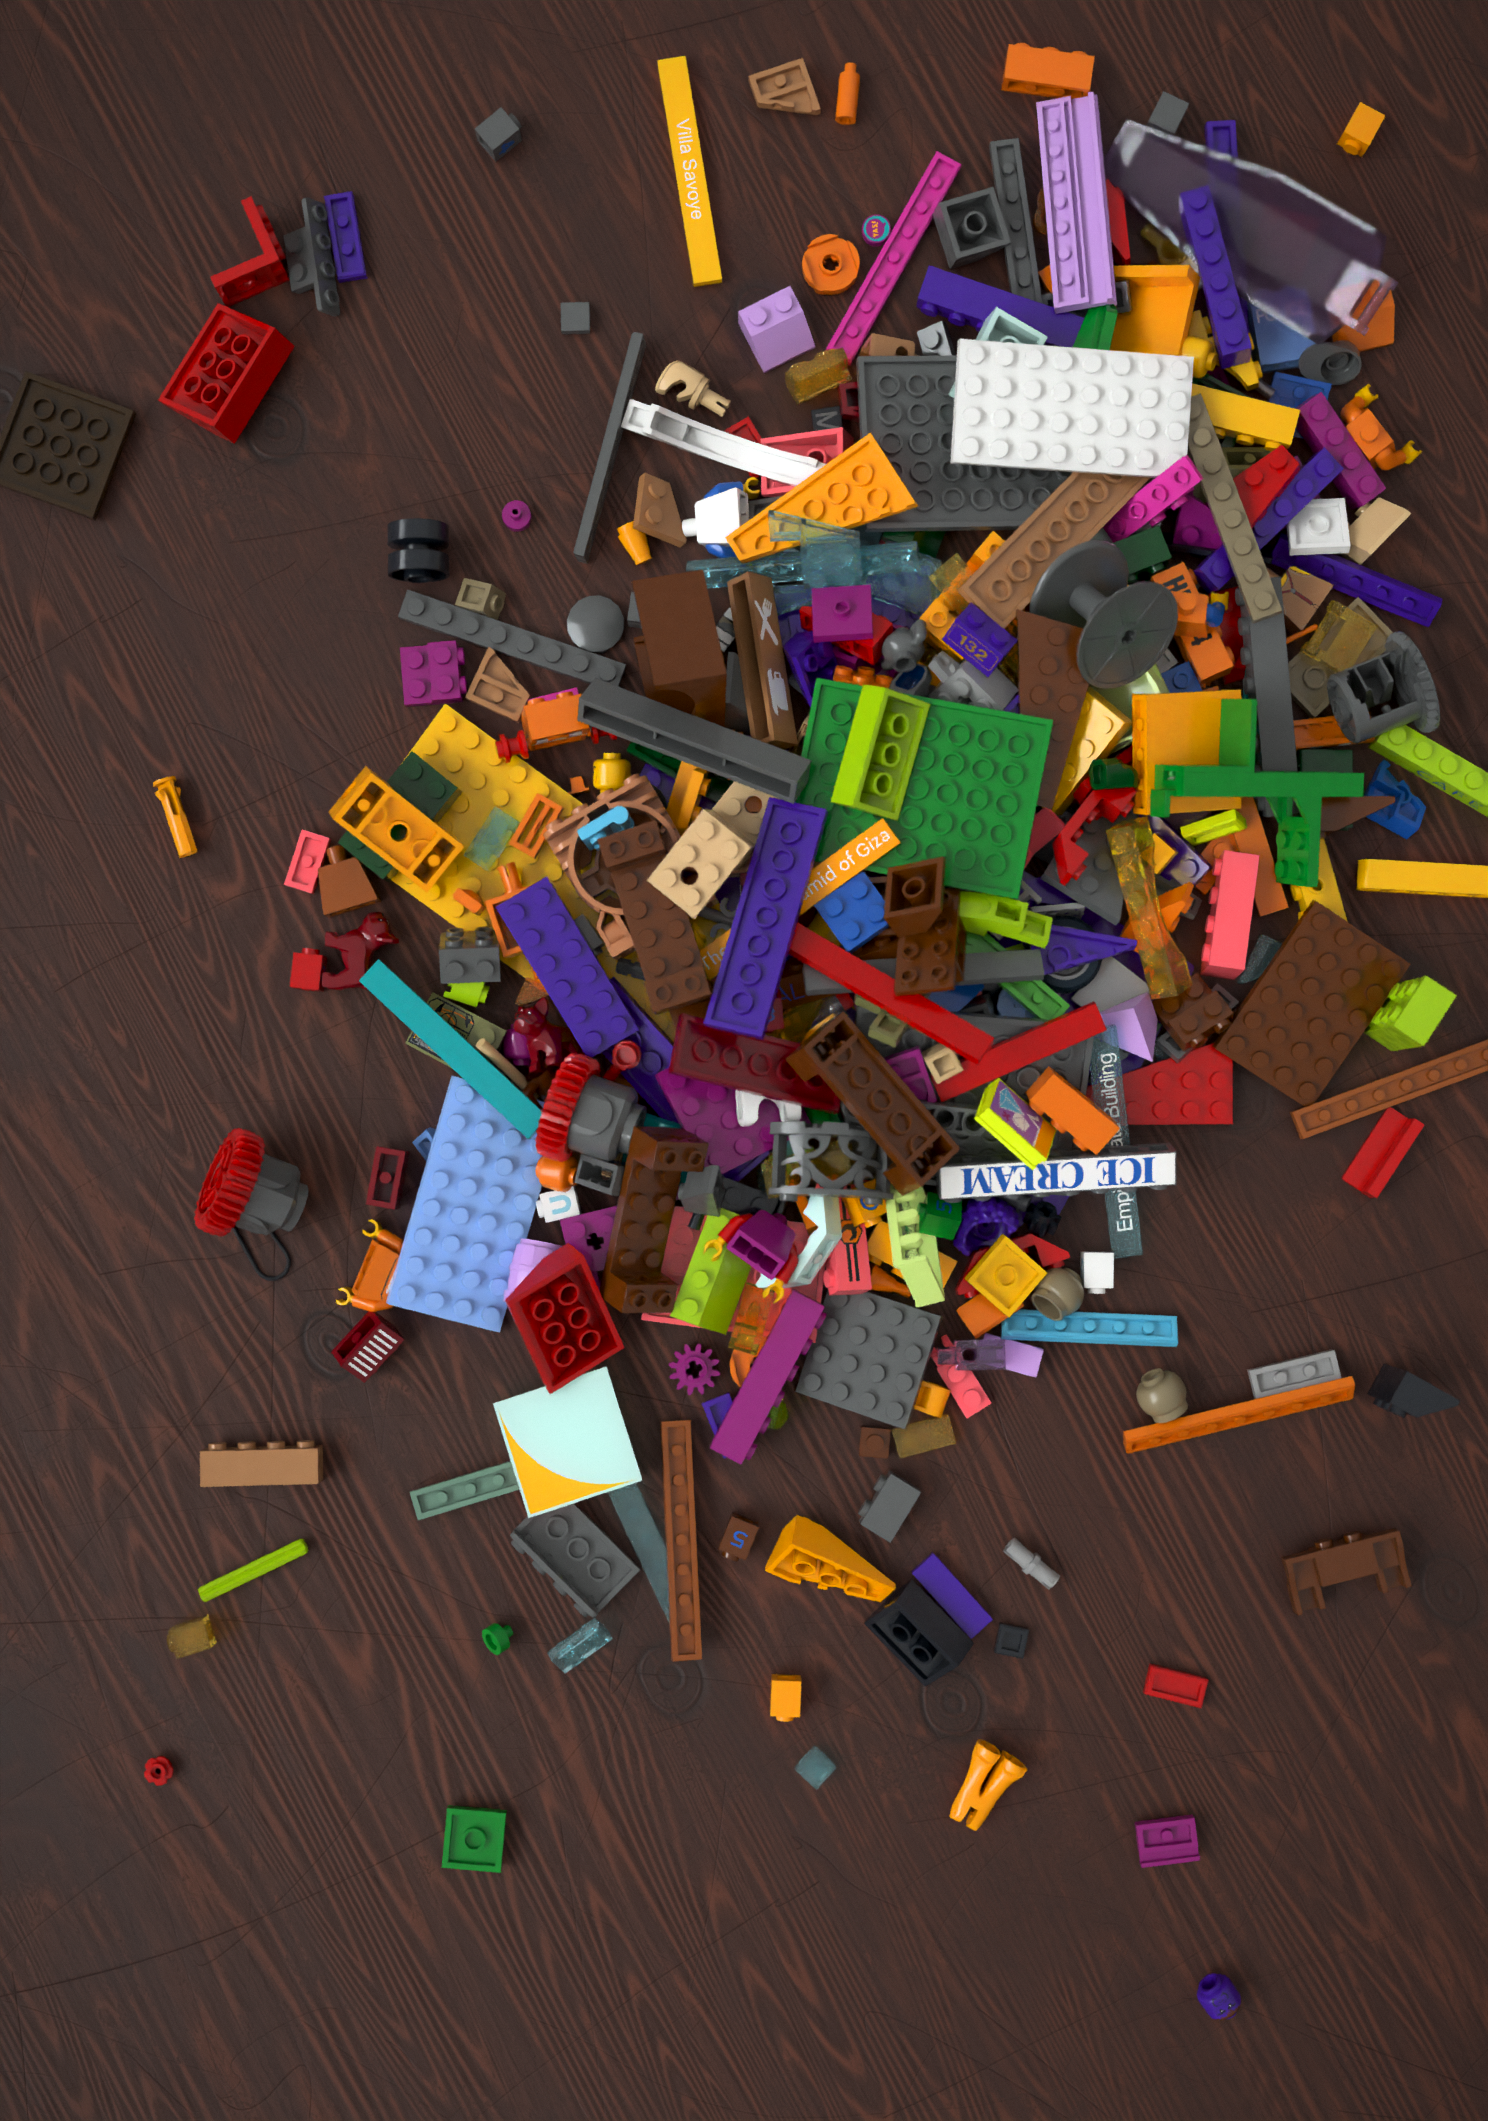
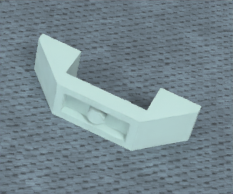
M810 1197L808 1206L803 1213L818 1228L809 1236L807 1245L801 1254L798 1255L797 1267L788 1283L783 1284V1289L811 1284L841 1239L842 1230L838 1197ZM761 1274L755 1285L758 1288L765 1289L773 1284L776 1278L771 1281Z

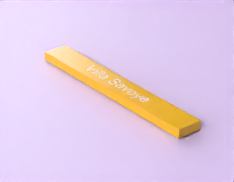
M686 56L657 60L694 287L722 283Z

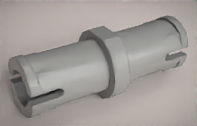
M1015 1537L1003 1549L1006 1555L1022 1567V1571L1026 1575L1030 1574L1048 1590L1059 1580L1060 1575L1041 1561V1556L1038 1553L1033 1554Z

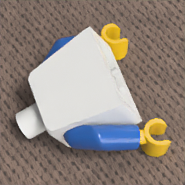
M750 477L746 480L745 484L737 481L718 483L704 495L702 500L695 503V518L683 520L682 529L686 537L697 535L699 544L706 547L710 554L724 561L742 563L725 537L749 521L748 498H757L761 490L753 491L748 486L757 485L758 479ZM755 561L748 562L755 569L764 565Z

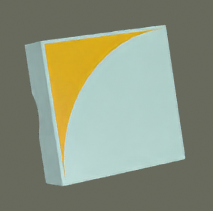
M607 1367L582 1374L552 1394L548 1393L546 1387H542L493 1403L528 1518L642 1481Z

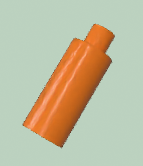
M846 63L845 71L839 75L835 121L843 125H852L856 122L860 75L856 73L857 65L855 63Z

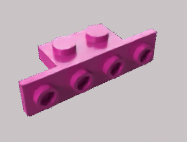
M1183 456L1133 495L1103 526V529L1114 543L1131 536L1138 529L1148 524L1151 527L1156 526L1167 518L1165 512L1168 509L1172 508L1175 511L1188 501L1186 496L1204 478L1189 456Z

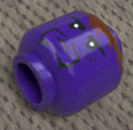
M1209 1974L1199 1983L1197 1990L1198 2001L1213 2020H1228L1236 2015L1242 1999L1239 1991L1226 1975Z

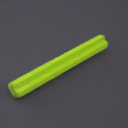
M298 1539L201 1586L198 1589L200 1598L203 1602H207L305 1555L308 1552L304 1539Z

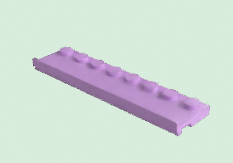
M1094 91L1088 92V96L1075 99L1067 96L1036 102L1055 314L1104 306L1106 304H1114L1115 306L1117 305L1098 96L1097 94L1094 95Z

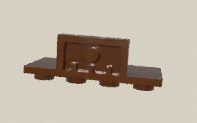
M959 888L944 889L943 911L927 932L898 938L894 992L897 996L954 990L955 982L964 981L967 931L959 915L961 895Z

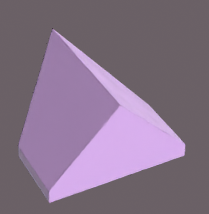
M1143 993L1100 1012L1107 1029L1101 1033L1104 1042L1153 1062L1158 1019L1149 993Z

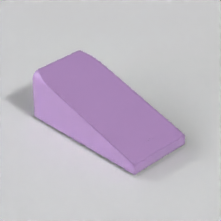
M989 1333L984 1334L977 1361L1037 1377L1044 1349L1014 1340H997L1001 1339V1337Z

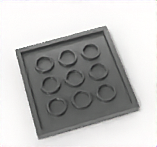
M827 1291L823 1303L825 1306L823 1312L827 1315L820 1329H817L816 1343H812L808 1350L795 1392L907 1430L943 1316L870 1292L829 1296Z

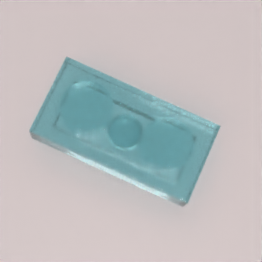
M495 806L463 856L490 872L520 822Z
M594 1618L582 1625L580 1629L565 1640L559 1642L547 1653L551 1661L566 1674L613 1638L609 1631Z

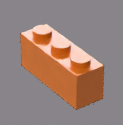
M1025 43L1009 44L1001 90L1052 98L1071 96V99L1088 96L1095 56L1087 55V53L1082 51L1062 52L1054 47L1040 49L1033 48Z
M1050 1066L1025 1092L1030 1100L1028 1105L1040 1116L1046 1113L1052 1118L1050 1123L1059 1132L1064 1134L1068 1131L1075 1138L1072 1141L1084 1152L1090 1149L1097 1155L1120 1130L1117 1122Z

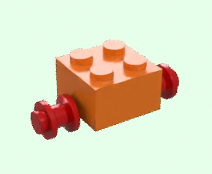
M564 692L556 695V699L545 701L544 698L529 700L527 702L528 705L523 706L521 715L523 730H519L517 736L507 739L504 734H500V741L495 742L498 759L504 758L505 763H510L511 757L515 755H521L523 759H529L528 750L530 752L585 740L586 736H591L593 744H598L600 737L609 736L611 740H617V736L577 721L581 694L574 695L573 692Z

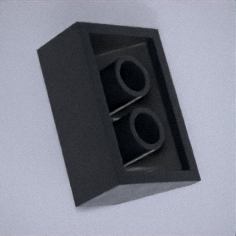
M1383 1364L1367 1393L1375 1398L1374 1405L1402 1418H1405L1407 1414L1416 1418L1456 1407L1460 1400L1412 1373L1387 1364Z
M913 1580L897 1589L864 1622L875 1636L925 1687L958 1667L974 1644L963 1630Z

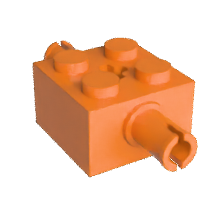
M515 862L506 864L510 876L506 866L497 867L505 893L485 901L502 955L507 959L524 954L496 909L497 905L529 887H522ZM531 966L534 980L539 979Z

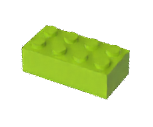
M1428 976L1396 983L1389 992L1388 998L1376 1012L1363 1033L1390 1051L1422 1047L1426 1044L1457 995Z

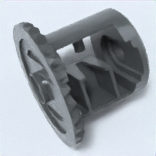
M1402 631L1394 632L1386 639V644L1384 645L1386 650L1383 655L1332 674L1328 679L1327 692L1334 717L1345 737L1355 744L1408 723L1415 725L1416 729L1424 733L1435 731L1439 726L1440 708L1430 671L1415 643ZM1393 691L1400 707L1392 710L1389 705H1385L1381 708L1383 714L1370 719L1368 708L1391 700Z

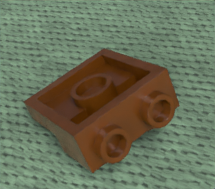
M1198 973L1152 1001L1157 1019L1183 1052L1191 1047L1193 1049L1201 1047L1208 1040V1036L1214 1032L1220 1034L1232 1024L1234 1012L1216 990L1212 992Z

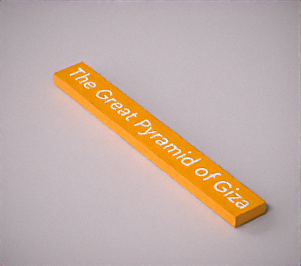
M883 818L812 869L799 916L901 843ZM731 928L700 950L709 981L718 975Z

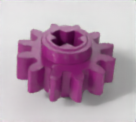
M699 1342L695 1350H691L689 1344L686 1343L684 1346L686 1353L682 1354L677 1350L674 1352L675 1357L679 1359L678 1362H669L671 1368H676V1372L670 1375V1379L679 1378L680 1381L677 1384V1389L683 1388L684 1385L688 1386V1395L692 1394L694 1387H697L698 1391L704 1394L703 1385L707 1384L710 1387H714L715 1383L710 1377L720 1375V1371L712 1367L719 1363V1359H710L709 1356L712 1353V1349L709 1348L702 1352L701 1343ZM696 1361V1365L701 1364L703 1367L699 1370L698 1376H693V1372L688 1374L686 1370L690 1368V1362Z

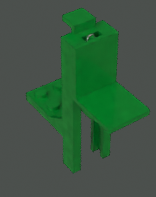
M1222 699L1219 765L1155 764L1154 789H1151L1150 816L1169 817L1171 796L1266 797L1278 822V833L1276 835L1277 862L1275 864L1276 883L1318 887L1322 797H1363L1364 773L1254 771L1257 699ZM1293 799L1302 817L1292 816Z

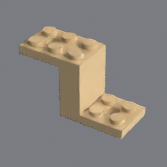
M734 781L713 809H703L647 881L695 919L733 871L741 870L753 855L769 797L779 798ZM752 796H757L762 801V808L756 814H752L746 809V801ZM687 867H693L698 872V880L692 885L686 884L682 879V872Z

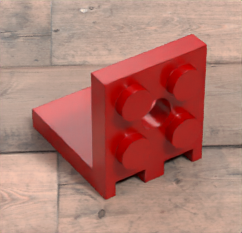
M252 196L241 200V203L264 254L210 277L226 307H230L290 281L281 261L286 256L277 240L272 224L262 204L256 206Z

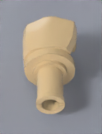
M678 360L670 363L664 369L655 387V391L658 394L665 395L673 386L684 383L686 389L677 395L678 402L691 399L688 407L692 410L701 404L720 415V417L724 416L725 410L728 409L731 400L709 389L710 379L705 377L703 373Z

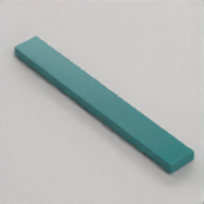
M378 959L362 976L359 982L527 1139H531L539 1127L538 1121L541 1117V1109L386 964Z

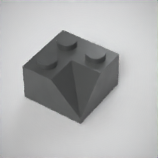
M994 187L940 202L932 214L950 269L977 262L1011 244Z

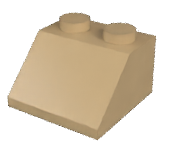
M1380 497L1372 504L1366 503L1354 513L1358 518L1351 525L1348 523L1351 545L1349 553L1340 554L1345 559L1361 565L1411 513L1407 509Z

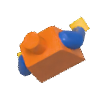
M1171 591L1178 606V620L1174 635L1207 638L1208 626L1217 627L1222 623L1224 612L1228 609L1229 592L1216 594L1215 591H1212L1209 603V597L1205 594Z

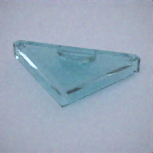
M1259 934L1246 961L1245 970L1240 974L1237 983L1241 985L1258 979L1282 943Z

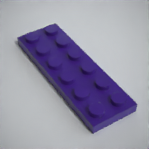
M548 876L496 906V909L586 1056L594 1057L639 1030V1026Z

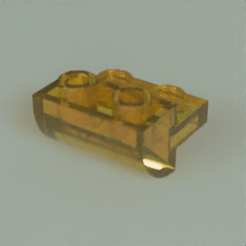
M843 347L840 349L824 350L818 353L813 360L796 363L785 372V384L798 405L837 388L839 384L852 381V377L847 369L848 357Z

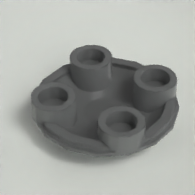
M600 595L587 596L579 600L571 608L567 618V631L572 641L579 648L599 654L607 652L608 649L612 648L620 640L624 630V617L619 606L611 599Z

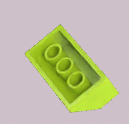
M863 684L831 802L898 821L930 704L885 687Z
M721 1208L719 1217L707 1216L670 1316L726 1335L752 1266L726 1249L727 1243L722 1246L723 1249L719 1259L713 1262L711 1260L717 1253V1250L709 1248L704 1254L703 1250L709 1240H717L719 1237L717 1234L734 1216L740 1214Z

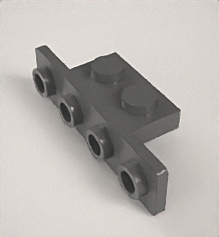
M306 197L301 200L305 227L284 235L291 291L301 294L314 288L317 310L336 317L340 315L339 295L337 293L331 240L328 232L327 212L323 203Z

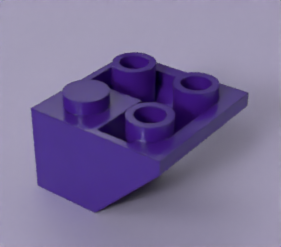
M813 631L796 633L782 647L791 671L811 708L816 678L834 681L835 666L838 663L831 642L814 643Z

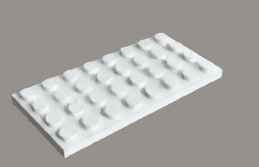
M959 339L957 344L950 464L1156 478L1180 458L1187 455L1194 357Z

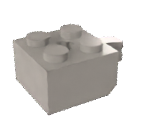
M943 650L928 665L940 680L939 684L929 694V697L933 699L1002 711L1018 692V688L998 668L987 677L966 659L959 664Z

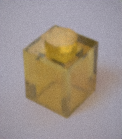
M209 1615L174 1625L168 1630L167 1644L169 1650L172 1653L175 1652L176 1659L210 1649L217 1643Z

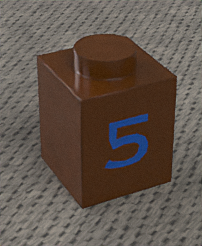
M732 1512L718 1546V1549L723 1551L722 1556L738 1562L739 1558L746 1560L758 1532L759 1523Z

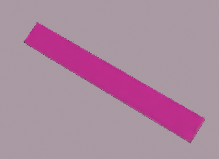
M936 151L827 346L826 353L849 366L852 365L933 220L932 214L940 202H943L961 170L962 164Z

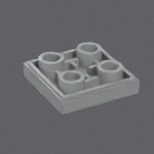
M1108 957L1102 959L1101 967L1095 978L1088 985L1077 990L1070 1000L1079 1007L1094 1001L1099 1012H1102L1147 992L1150 994L1153 988L1115 958Z

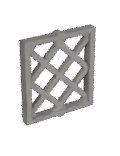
M1078 902L1031 907L1030 911L1047 915L1051 918L1066 915L1081 919L1084 915L1085 906Z

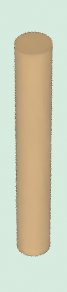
M480 1039L476 1047L523 1090L528 1084L526 1077L486 1039ZM537 1093L533 1095L536 1099L539 1098Z

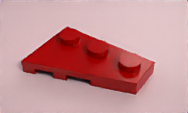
M1280 445L1233 478L1251 528L1254 527L1258 520L1261 521L1268 507L1276 497H1280L1300 471V464L1283 445Z

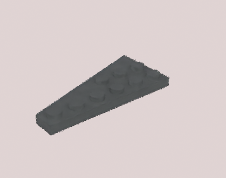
M1127 748L1119 750L1116 753L1115 757L1124 752ZM1132 808L1125 818L1119 815L1114 823L1104 816L1099 820H1093L1090 825L1084 822L1080 827L1084 832L1075 844L1089 853V855L1083 862L1087 868L1076 881L1071 878L1066 886L1060 883L1055 855L1040 879L1112 924L1117 925L1121 918L1138 814H1134Z

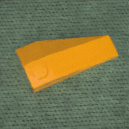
M796 1515L783 1528L765 1566L766 1572L792 1583L800 1584L801 1580L818 1583V1588L827 1590L828 1587L842 1588L846 1595L882 1602L896 1587L893 1581L825 1527L799 1515Z

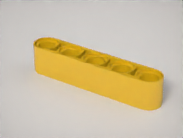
M1362 859L1358 860L1357 890L1488 898V866Z

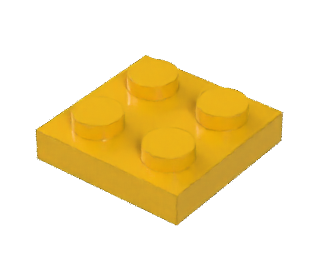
M1002 1234L964 1279L1010 1318L1047 1272L1007 1236Z

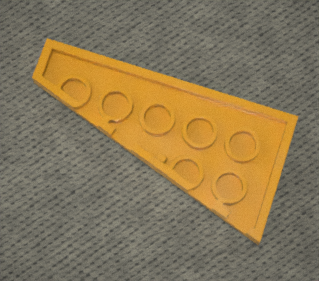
M869 433L725 538L739 561L744 564L919 506L874 436Z

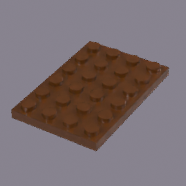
M1312 900L1233 1015L1231 1026L1220 1034L1212 1047L1304 1107L1312 1105L1368 1027L1376 1012L1384 1004L1393 986L1399 982L1411 964L1317 901Z

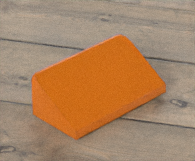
M982 1294L976 1295L956 1310L975 1339L1008 1318ZM1023 1303L1016 1309L1015 1312L1024 1307Z

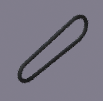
M236 1227L232 1228L253 1268L261 1278L268 1281H276L288 1273L291 1266L290 1255L274 1232L270 1233V1235L286 1257L284 1271L275 1277L267 1276L260 1271Z

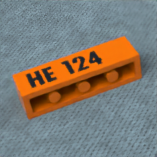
M1184 562L1151 576L1150 582L1159 583L1170 591L1199 594L1195 586L1197 585L1196 576L1191 568L1187 569ZM1208 626L1207 638L1173 635L1185 662L1189 661L1200 686L1230 674L1234 667V655L1228 646H1224L1220 638L1222 636L1220 626Z

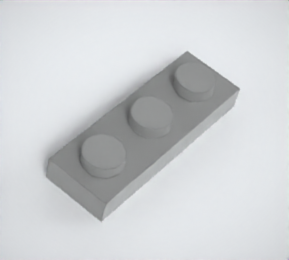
M1333 1349L1247 1369L1255 1399L1342 1378L1336 1353Z

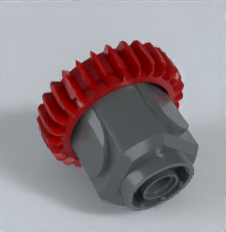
M571 1053L561 1063L560 1069L556 1071V1076L552 1079V1085L544 1100L545 1103L538 1121L539 1127L536 1131V1150L540 1155L560 1162L568 1160L572 1156L573 1151L606 1161L616 1159L620 1152L628 1155L633 1127L644 1126L647 1107L637 1104L638 1095L634 1088L602 1078L599 1074L601 1069L597 1060L583 1054Z
M234 1129L224 1138L223 1144L219 1146V1150L210 1164L208 1173H206V1178L202 1183L203 1186L198 1194L199 1199L196 1203L195 1225L198 1229L219 1237L227 1235L235 1226L263 1235H268L278 1229L290 1232L297 1224L304 1210L308 1197V1185L300 1182L301 1173L297 1166L264 1154L265 1144L261 1136L245 1129Z

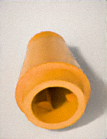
M634 521L617 528L619 532L618 539L637 566L651 560L652 557L646 533L633 529Z

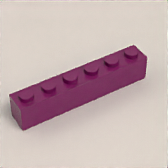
M792 1289L710 1444V1449L740 1465L744 1459H751L757 1448V1444L753 1442L758 1432L764 1434L771 1421V1418L767 1417L772 1406L778 1408L785 1395V1392L781 1390L785 1381L791 1382L799 1368L795 1362L800 1354L806 1355L813 1342L809 1338L814 1328L819 1330L827 1314L823 1312L825 1308L823 1304Z

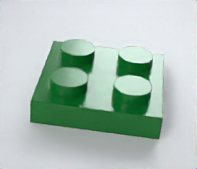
M448 1805L442 1868L501 1873L507 1810Z

